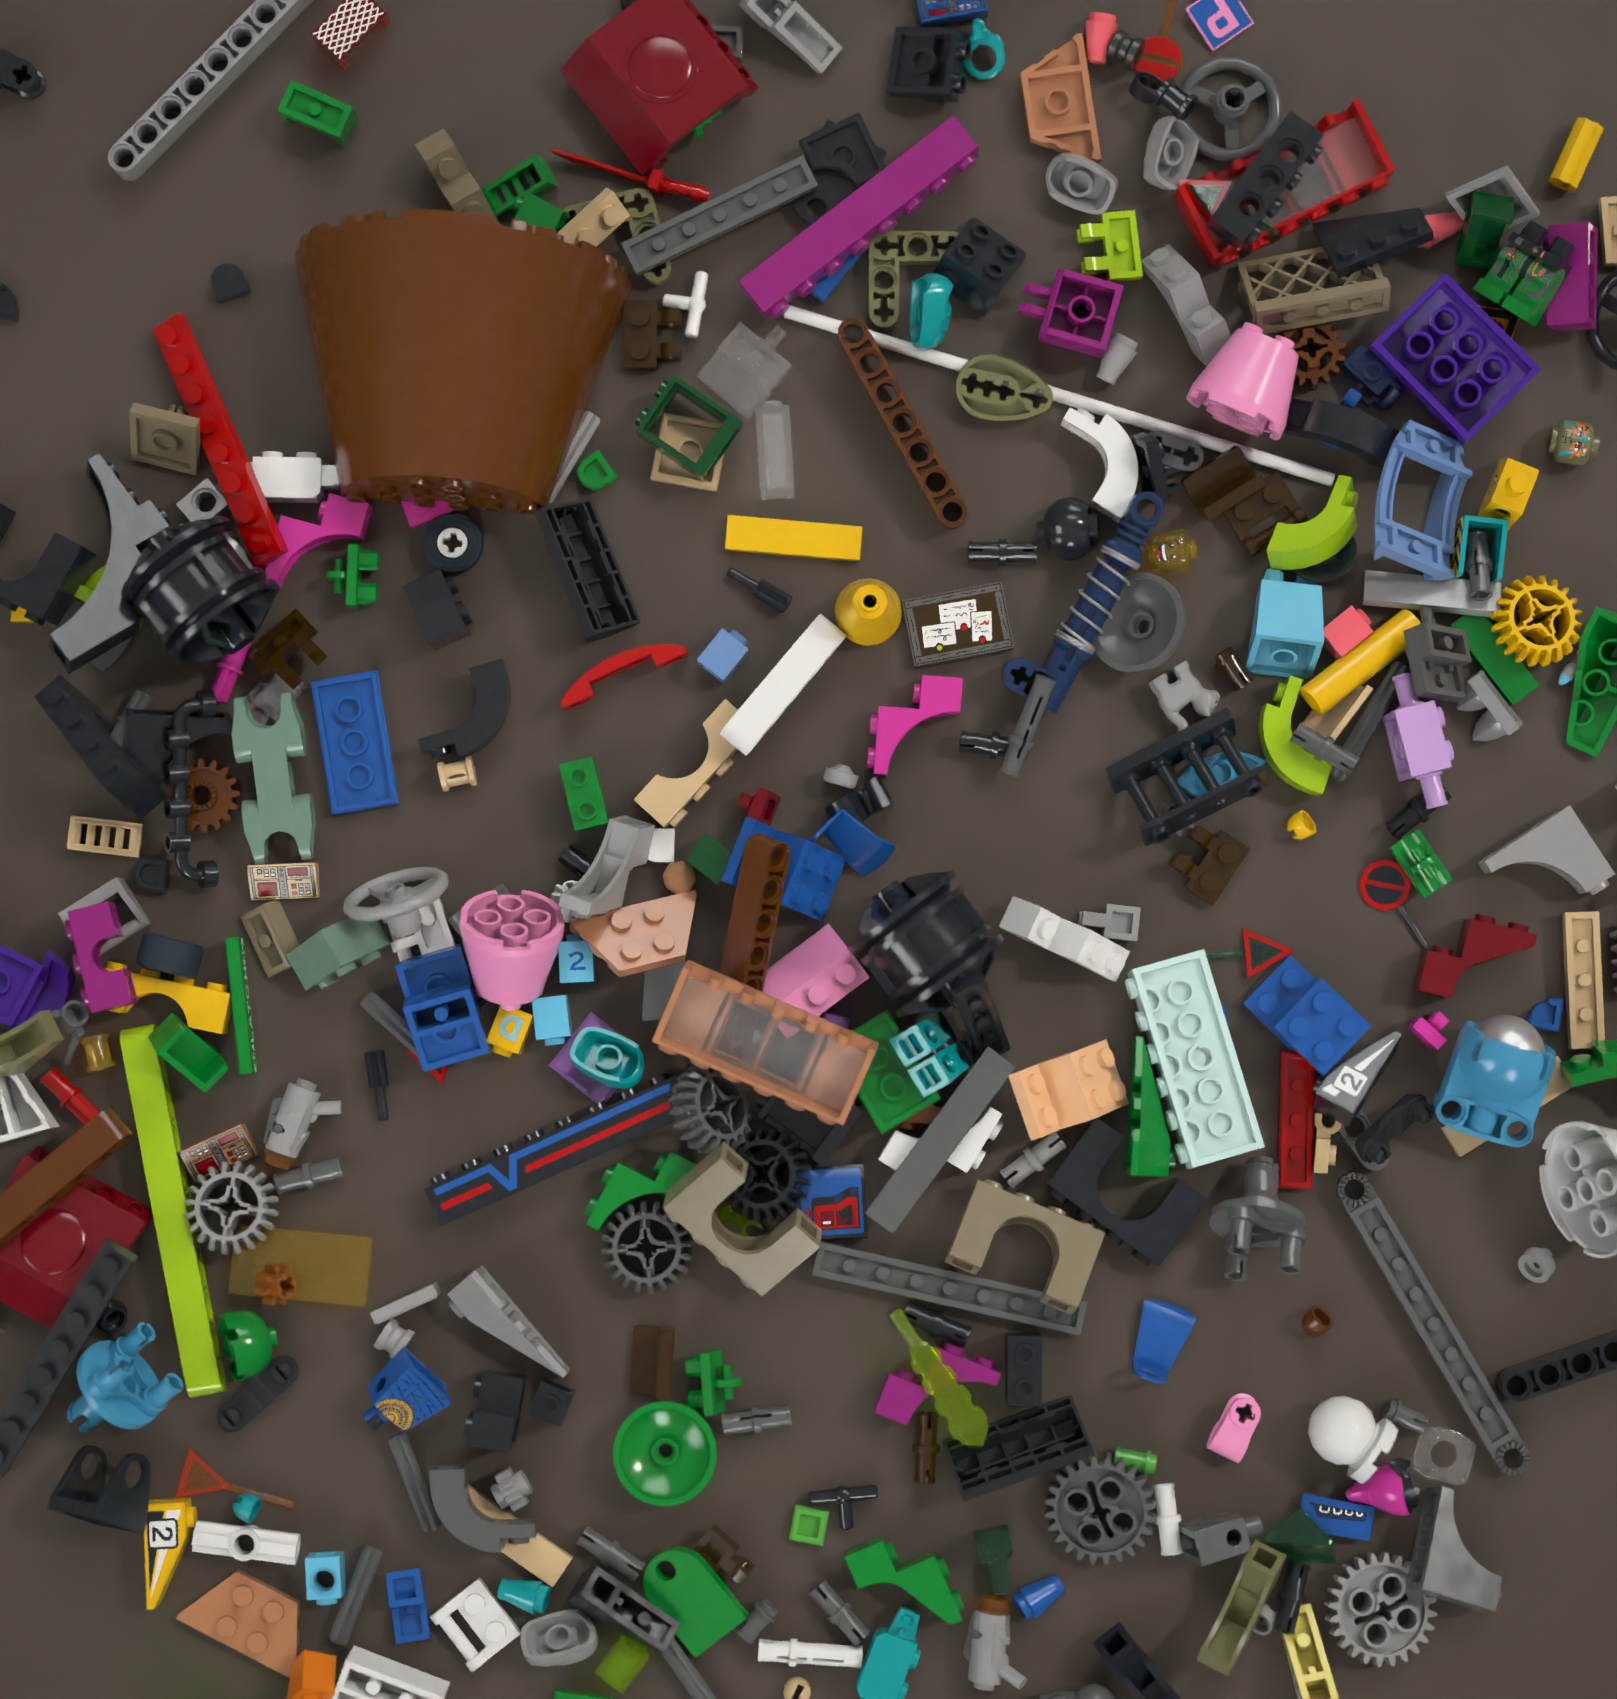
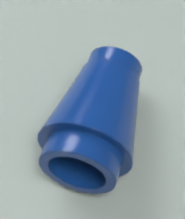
M1054 1574L1051 1577L1017 1589L1018 1593L1012 1596V1600L1021 1616L1027 1621L1032 1617L1037 1619L1066 1591L1059 1578Z

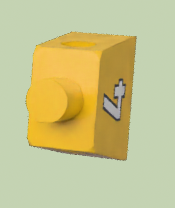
M1500 458L1477 516L1509 520V530L1523 514L1539 470L1511 458ZM1496 509H1503L1508 512L1507 514H1504L1497 511Z

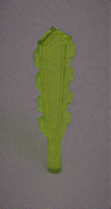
M900 1308L897 1309L889 1317L909 1346L912 1357L911 1367L916 1374H922L924 1378L922 1385L928 1395H934L936 1398L934 1406L940 1416L947 1417L949 1421L947 1428L954 1439L960 1440L963 1445L983 1446L989 1428L986 1423V1414L979 1405L971 1403L972 1395L967 1388L956 1383L957 1375L950 1365L942 1364V1354L936 1346H929L927 1342L921 1340Z

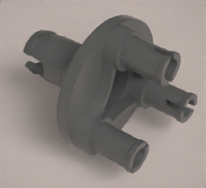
M1266 1156L1251 1157L1245 1166L1247 1170L1244 1177L1243 1194L1240 1198L1220 1202L1210 1211L1209 1225L1211 1229L1225 1239L1224 1249L1227 1251L1224 1277L1229 1279L1232 1274V1281H1243L1247 1278V1255L1250 1254L1252 1247L1281 1246L1279 1271L1289 1275L1298 1274L1301 1272L1302 1246L1306 1243L1307 1219L1300 1210L1280 1202L1277 1198L1279 1165L1273 1163V1158Z

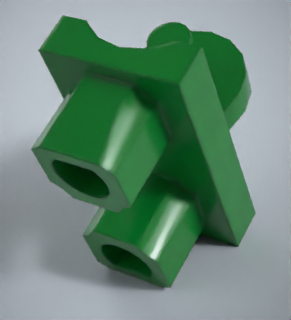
M348 544L347 572L344 571L345 560L335 559L334 571L324 572V580L334 581L333 593L343 594L344 582H346V606H350V609L360 610L361 605L378 603L379 585L377 583H362V571L379 572L380 554L375 551L362 549L358 544Z
M1419 828L1389 847L1422 899H1425L1453 880Z
M712 1349L700 1353L698 1356L686 1359L687 1376L701 1377L702 1389L689 1391L688 1406L697 1411H704V1416H714L716 1413L725 1412V1400L734 1399L733 1387L742 1385V1377H732L731 1364L723 1365L722 1349Z

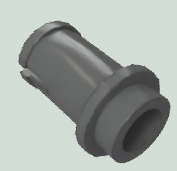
M1389 1399L1382 1411V1418L1388 1419L1392 1424L1395 1423L1416 1432L1418 1435H1421L1427 1427L1420 1423H1428L1429 1421L1428 1414L1402 1405V1401L1399 1399Z
M766 1598L756 1601L752 1612L735 1628L738 1631L737 1633L750 1644L754 1642V1639L770 1622L774 1623L777 1620L776 1615L779 1611Z

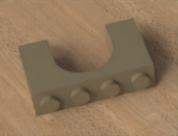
M723 1141L717 1149L713 1150L666 1191L663 1209L672 1222L681 1224L690 1232L692 1239L697 1244L707 1247L722 1266L729 1267L734 1271L747 1288L754 1289L763 1296L820 1248L822 1229L797 1208L774 1229L763 1235L742 1236L728 1230L719 1221L715 1209L721 1201L746 1181L748 1163Z
M977 1180L970 1192L944 1262L976 1275L982 1268L989 1246L997 1230L1011 1224L1031 1226L1047 1239L1053 1255L1052 1268L1039 1302L1072 1315L1080 1304L1105 1232L1098 1230V1226L1093 1222L1090 1224L1084 1219L1076 1221L1067 1217L1066 1212L1054 1206H1047V1208L1034 1203L1035 1200L1026 1194L1015 1193L1014 1195L1002 1190L1003 1186L995 1181Z

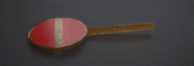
M1170 0L1161 35H1152L1145 38L1146 42L1142 56L1135 67L1136 73L1140 71L1148 72L1164 82L1168 78L1174 79L1179 74L1182 68L1183 54L1180 46L1173 39L1167 37L1177 0Z

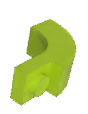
M1338 476L1326 507L1315 518L1299 524L1277 523L1267 547V555L1272 569L1295 570L1314 566L1331 558L1349 542L1357 528L1354 510L1358 502V492L1354 491L1352 477Z

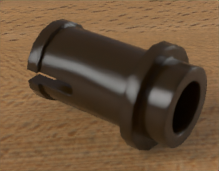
M1229 646L1214 657L1217 661L1215 666L1222 668L1234 685L1235 690L1239 691L1247 683H1251L1254 677L1250 675L1237 656L1238 650L1234 651Z

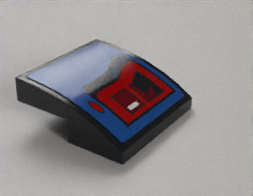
M864 1165L812 1167V1171L803 1173V1178L810 1179L812 1184L809 1186L802 1184L801 1190L806 1192L808 1197L804 1199L797 1196V1202L800 1206L798 1209L822 1229L821 1241L868 1238L867 1215L865 1214Z

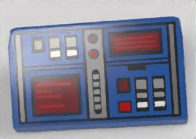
M916 0L921 27H937L975 20L976 18H985L988 15L986 0Z

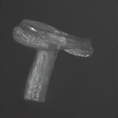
M1437 1426L1426 1427L1425 1431L1418 1436L1413 1454V1466L1417 1472L1425 1477L1452 1485H1462L1469 1477L1476 1444L1459 1432ZM1441 1441L1452 1443L1457 1452L1455 1462L1446 1468L1436 1466L1431 1458L1433 1446Z

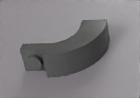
M468 1464L433 1465L430 1469V1492L435 1511L449 1532L463 1543L482 1551L501 1553L504 1548V1539L509 1538L510 1544L530 1543V1538L536 1537L538 1533V1518L496 1519L485 1515L475 1506L469 1493Z

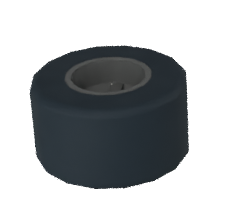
M144 932L136 964L194 979L198 973L204 947L164 935Z

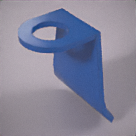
M844 809L836 813L810 839L811 842H814L824 832L847 863L863 876L869 875L883 865L895 849L894 843L887 842L875 835Z
M1144 1300L1132 1361L1134 1373L1151 1382L1166 1384L1168 1372L1194 1326L1195 1316L1171 1303L1158 1300ZM1143 1371L1152 1373V1374L1156 1375L1157 1377L1148 1375V1374L1144 1373Z

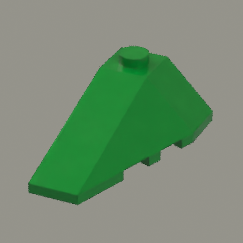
M1596 606L1580 637L1566 744L1597 758L1617 720V613Z
M1133 1036L1124 1173L1134 1176L1168 1177L1169 1169L1174 1170L1176 1150L1170 1149L1171 1142L1144 1038L1142 1036Z

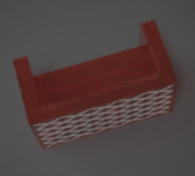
M343 0L311 33L314 43L342 70H345L349 66L345 58L379 23L386 27L390 21L387 13L373 0Z

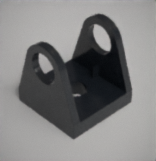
M86 1445L79 1449L51 1494L47 1509L94 1525L144 1534L148 1520L151 1466L147 1457L139 1453L125 1455L106 1484L107 1458L104 1451L100 1447ZM93 1453L97 1459L96 1471L91 1478L86 1480L82 1475L81 1466L84 1458L88 1454ZM137 1461L141 1468L140 1479L135 1486L130 1488L126 1483L125 1474L128 1466L132 1462Z

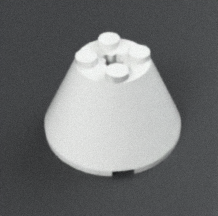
M1581 1121L1559 1125L1547 1136L1542 1147L1544 1150L1547 1149L1545 1164L1539 1165L1541 1189L1548 1211L1563 1236L1569 1242L1575 1240L1585 1248L1583 1253L1596 1258L1617 1255V1130Z

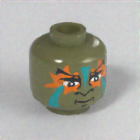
M1567 419L1562 420L1558 427L1552 426L1547 451L1552 453L1554 461L1558 463L1584 466L1590 456H1597L1600 437L1594 436V427L1590 423Z

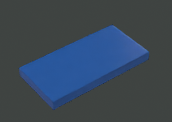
M374 670L310 681L331 814L339 815L399 805L400 799L379 671Z

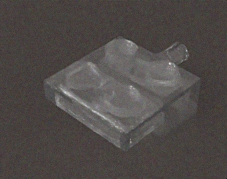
M739 322L720 344L719 350L697 374V379L749 421L792 371V365L774 349L787 333L783 329L781 330L780 326L776 325L768 336L762 339L743 323Z

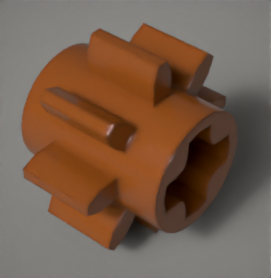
M266 1263L264 1264L265 1270L260 1271L255 1276L254 1293L263 1296L262 1304L285 1306L287 1303L286 1299L291 1298L296 1293L297 1277L288 1273L289 1265Z

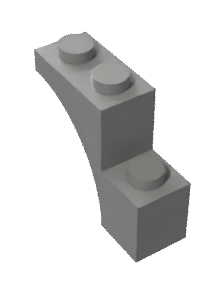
M1168 244L1142 259L1141 264L1144 272L1157 286L1173 311L1192 353L1207 366L1231 335L1226 320L1210 305L1199 273Z
M627 815L609 819L603 842L593 863L585 875L572 888L561 893L559 906L571 910V915L583 919H589L591 915L607 914L609 910L622 907L630 870L633 867L647 864L655 825Z

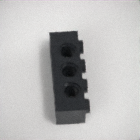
M1290 111L1211 216L1207 228L1238 251L1243 248L1246 242L1252 246L1263 231V228L1259 226L1266 216L1271 219L1274 217L1283 204V201L1279 198L1286 189L1290 192L1295 189L1303 177L1300 170L1306 162L1312 165L1321 154L1323 148L1319 145L1324 134ZM1282 151H1290L1295 155L1296 161L1286 162L1281 158L1280 153ZM1265 177L1271 178L1276 183V187L1266 189L1261 185L1260 179ZM1243 204L1252 205L1256 210V214L1253 216L1244 215L1239 207Z

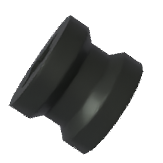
M1119 29L1111 41L1106 59L1111 63L1120 62L1124 65L1125 69L1133 71L1142 56L1146 41L1141 37L1132 38L1128 36L1127 31Z

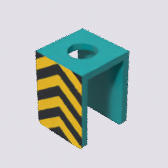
M1464 515L1456 521L1455 553L1451 556L1450 569L1455 571L1454 578L1463 575L1468 528L1493 531L1490 559L1493 561V570L1490 572L1491 582L1495 583L1502 580L1509 520Z

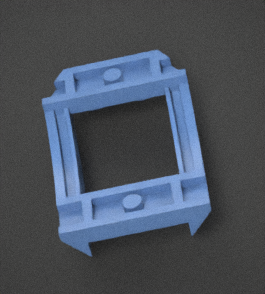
M1412 420L1405 422L1392 443L1379 481L1373 520L1374 560L1384 556L1423 572V581L1446 580L1455 577V571L1450 569V555L1455 553L1457 512L1466 482L1469 478L1473 477L1472 470L1465 468L1461 457L1465 455L1460 441ZM1404 456L1441 472L1432 495L1424 534L1392 521L1395 487Z

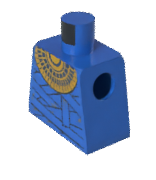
M403 1347L369 1383L368 1390L373 1406L363 1413V1417L374 1430L390 1420L401 1431H407L449 1406L451 1400L445 1383L406 1347Z

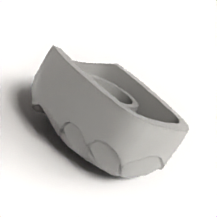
M1166 116L1159 119L1154 124L1146 144L1142 170L1143 178L1149 184L1163 190H1177L1181 186L1177 179L1187 178L1196 157L1199 139L1184 120H1180L1176 116Z
M1061 153L1055 156L1046 172V183L1051 197L1068 207L1090 214L1104 213L1111 204L1118 187V180L1112 173L1096 162L1078 154Z
M578 1609L550 1613L529 1621L521 1629L520 1640L523 1655L530 1665L549 1667L568 1665L588 1658L597 1649L598 1635L590 1619Z

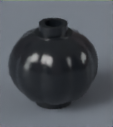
M1074 497L1059 499L1047 509L1043 521H1037L1038 541H1044L1050 553L1056 558L1065 561L1081 559L1093 549V541H1100L1098 513L1091 514L1090 506L1080 499Z

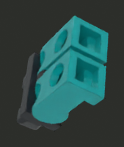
M947 1010L930 1016L889 1040L905 1067L925 1055L928 1056L927 1059L908 1070L923 1097L949 1084L977 1061L974 1057L975 1052L969 1042H965L956 1027L957 1022Z

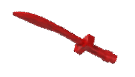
M552 149L551 151L555 155L581 166L648 183L647 187L653 191V194L663 198L665 193L669 192L690 198L694 202L699 203L700 201L705 203L710 196L711 190L697 184L691 185L669 179L664 175L663 170L652 168L650 176H646L557 149Z

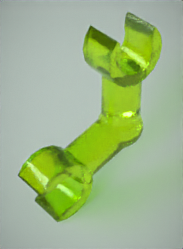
M723 1206L716 1212L722 1224L726 1222L741 1231L742 1236H749L746 1233L748 1225H756L758 1228L763 1229L760 1222L754 1219H746L730 1206Z

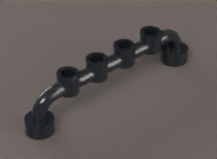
M212 690L196 691L194 698L185 700L178 705L173 714L172 729L164 730L163 746L165 750H173V764H165L163 769L165 783L167 785L173 784V798L165 799L164 814L167 819H174V832H167L165 834L164 845L167 853H174L175 865L181 876L191 881H197L200 888L216 887L219 881V871L214 860L199 861L197 868L192 867L188 861V852L191 848L188 817L190 816L191 807L190 801L187 798V784L190 780L187 749L190 738L186 729V720L192 712H195L198 718H213L215 716L217 702Z

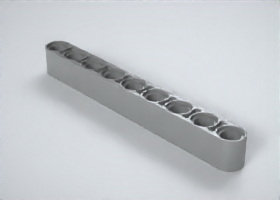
M256 0L111 147L108 152V161L118 176L128 181L139 178L314 0ZM271 12L275 14V18L270 23L260 22L261 17L265 13ZM244 36L252 38L248 46L237 47V42L240 38ZM220 60L228 61V65L223 71L213 70L216 62ZM194 85H205L202 93L195 96L190 95V90ZM181 108L180 115L172 120L166 119L170 109ZM151 131L157 132L155 141L148 144L143 143L145 134ZM131 155L134 157L130 166L125 168L119 167L120 160L124 156Z

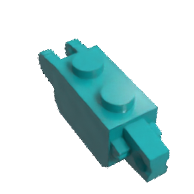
M900 1606L889 1627L883 1626L875 1630L856 1681V1688L860 1698H905L909 1683L904 1681L908 1669L915 1670L921 1654V1650L916 1649L918 1644L917 1638H915L920 1618L918 1612Z

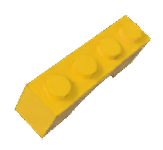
M107 961V966L104 968L112 972L127 969L128 965ZM141 968L140 974L132 973L138 1001L150 994H165L181 1006L185 1013L188 1027L219 1034H228L232 1016L231 993L227 992V985L208 982L207 988L195 986V979L174 975L173 981L161 979L160 971ZM134 1004L108 1011L128 1013Z

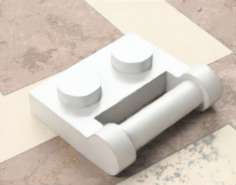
M480 1577L430 1616L435 1625L439 1624L467 1660L465 1665L471 1672L479 1668L490 1657L519 1636L521 1632ZM456 1609H458L486 1646L481 1651L477 1652L450 1616Z

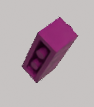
M1589 221L1548 225V236L1543 240L1544 250H1548L1557 235L1573 244L1575 248L1567 262L1572 269L1567 276H1564L1559 289L1543 313V321L1555 332L1596 329L1597 228Z

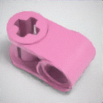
M1237 1393L1231 1396L1220 1419L1211 1431L1206 1444L1207 1449L1236 1463L1241 1461L1261 1417L1260 1407L1252 1396L1246 1393ZM1246 1403H1248V1408L1251 1410L1250 1415L1243 1414L1239 1418L1240 1415L1236 1408L1238 1406L1244 1408Z

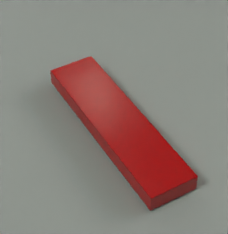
M1280 1051L1277 1164L1279 1165L1278 1188L1313 1189V1104L1315 1095L1311 1092L1315 1085V1069L1296 1051Z

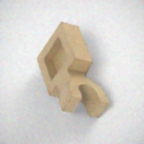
M1315 1112L1314 1120L1317 1133L1313 1171L1314 1173L1328 1174V1165L1335 1166L1337 1145H1330L1331 1134L1338 1132L1342 1124L1335 1121L1333 1125L1325 1126L1322 1123V1113Z

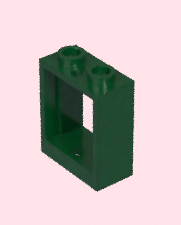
M674 375L670 382L664 380L658 387L654 395L657 400L651 409L644 408L636 419L635 425L638 426L636 434L638 438L705 482L742 429V420ZM677 394H680L723 424L696 463L651 433Z

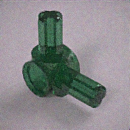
M1007 1524L973 1531L979 1561L988 1565L994 1594L1002 1595L1011 1592L1013 1584L1008 1559L1012 1558L1013 1548Z

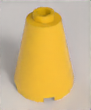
M873 578L859 579L847 585L839 594L835 603V621L838 628L847 634L846 638L862 646L878 645L888 640L898 629L902 618L901 602L897 593L885 582ZM864 603H872L875 606L868 608Z

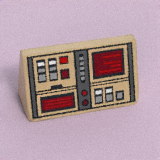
M318 863L247 865L251 900L320 898Z

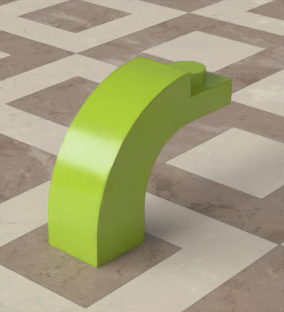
M1290 675L1285 679L1284 683L1279 681L1272 699V701L1277 702V705L1274 706L1266 703L1261 707L1258 723L1259 740L1267 762L1282 780L1298 790L1314 796H1320L1324 792L1332 765L1324 760L1321 762L1315 760V755L1308 753L1301 746L1289 741L1293 734L1291 730V716L1303 679Z

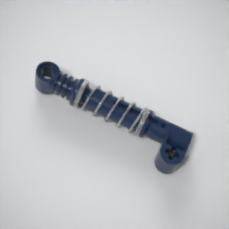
M1149 491L1140 492L1130 500L1123 515L1126 520H1120L1119 524L1122 525V528H1116L1115 530L1118 533L1117 537L1112 535L1111 539L1104 541L1100 551L1104 553L1105 557L1096 556L1098 564L1093 573H1087L1090 579L1085 588L1078 589L1081 596L1076 605L1069 606L1072 613L1067 622H1061L1063 630H1056L1057 633H1055L1053 638L1054 647L1044 666L1041 667L1021 657L1013 658L1004 665L1002 677L1010 690L1025 698L1029 695L1023 692L1027 685L1026 681L1020 680L1018 684L1013 683L1014 676L1010 674L1013 668L1018 670L1021 666H1025V673L1029 677L1032 676L1035 668L1040 670V675L1056 681L1045 708L1057 714L1084 661L1091 659L1094 654L1095 648L1093 644L1097 636L1104 635L1102 627L1106 619H1113L1110 612L1115 603L1121 602L1119 595L1123 587L1130 586L1129 577L1123 574L1124 571L1130 569L1138 570L1143 561L1141 557L1143 551L1139 548L1140 546H1146L1147 543L1144 542V539H1150L1151 537L1148 531H1154L1164 513V503L1156 493ZM1142 499H1149L1155 505V512L1148 519L1140 517L1137 513V505Z

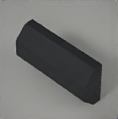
M591 498L543 507L536 511L534 514L585 640L591 642L603 639L641 622Z
M1072 1395L942 1441L964 1502L1095 1455Z

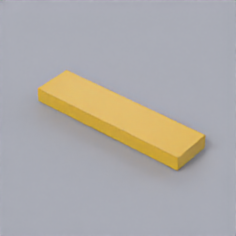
M728 515L725 550L860 562L863 526Z

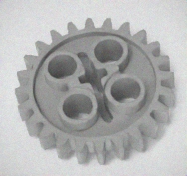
M1381 1551L1378 1560L1375 1554L1371 1552L1366 1553V1562L1360 1557H1353L1355 1567L1352 1568L1343 1564L1342 1568L1346 1575L1344 1577L1333 1575L1334 1580L1339 1585L1337 1588H1327V1591L1334 1595V1600L1324 1602L1325 1606L1333 1609V1613L1325 1616V1620L1336 1623L1329 1630V1633L1334 1636L1342 1635L1337 1645L1341 1648L1349 1646L1347 1655L1354 1658L1359 1654V1661L1367 1664L1372 1658L1373 1665L1381 1667L1384 1658L1388 1665L1395 1666V1656L1407 1662V1650L1419 1654L1416 1642L1418 1640L1424 1643L1429 1642L1423 1634L1424 1629H1435L1427 1620L1428 1617L1437 1616L1436 1612L1428 1609V1605L1437 1601L1436 1598L1406 1589L1411 1561L1407 1560L1402 1564V1556L1394 1554L1390 1560L1389 1554ZM1388 1577H1392L1394 1588L1389 1594H1385L1382 1588L1383 1582ZM1358 1592H1362L1364 1603L1359 1609H1354L1352 1604L1353 1597ZM1404 1594L1407 1595V1598L1404 1601L1395 1602L1399 1600ZM1380 1602L1386 1604V1606H1384L1381 1609L1383 1614L1381 1616L1375 1614V1612H1377L1380 1609ZM1407 1609L1409 1613L1408 1621L1400 1626L1397 1616L1401 1610ZM1359 1616H1366V1617H1364L1363 1619H1361V1620L1358 1622V1624H1355V1623H1354V1620H1355L1357 1617H1359ZM1377 1624L1379 1629L1378 1636L1374 1640L1369 1641L1367 1630L1371 1625Z

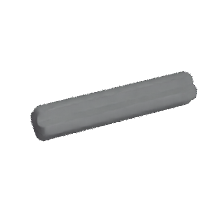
M585 411L581 418L551 495L550 504L555 500L600 424V418L589 411Z

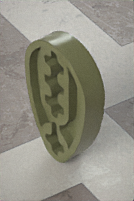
M994 353L979 354L968 360L961 368L956 381V393L960 404L969 414L980 419L1014 421L1030 418L1047 411L1053 402L1052 389L1038 374L1011 358ZM974 373L977 375L976 379L979 382H985L987 377L993 378L994 385L1002 386L1003 381L1010 382V388L1014 389L1015 392L1014 394H1008L1006 399L1000 398V392L992 390L990 395L983 394L984 388L978 386L974 388L973 392L967 390V384L962 383V379L969 378L970 374ZM1036 388H1040L1043 390V396L1048 397L1047 402L1042 401L1039 407L1033 405V399L1022 396L1020 393L1033 394L1036 392Z

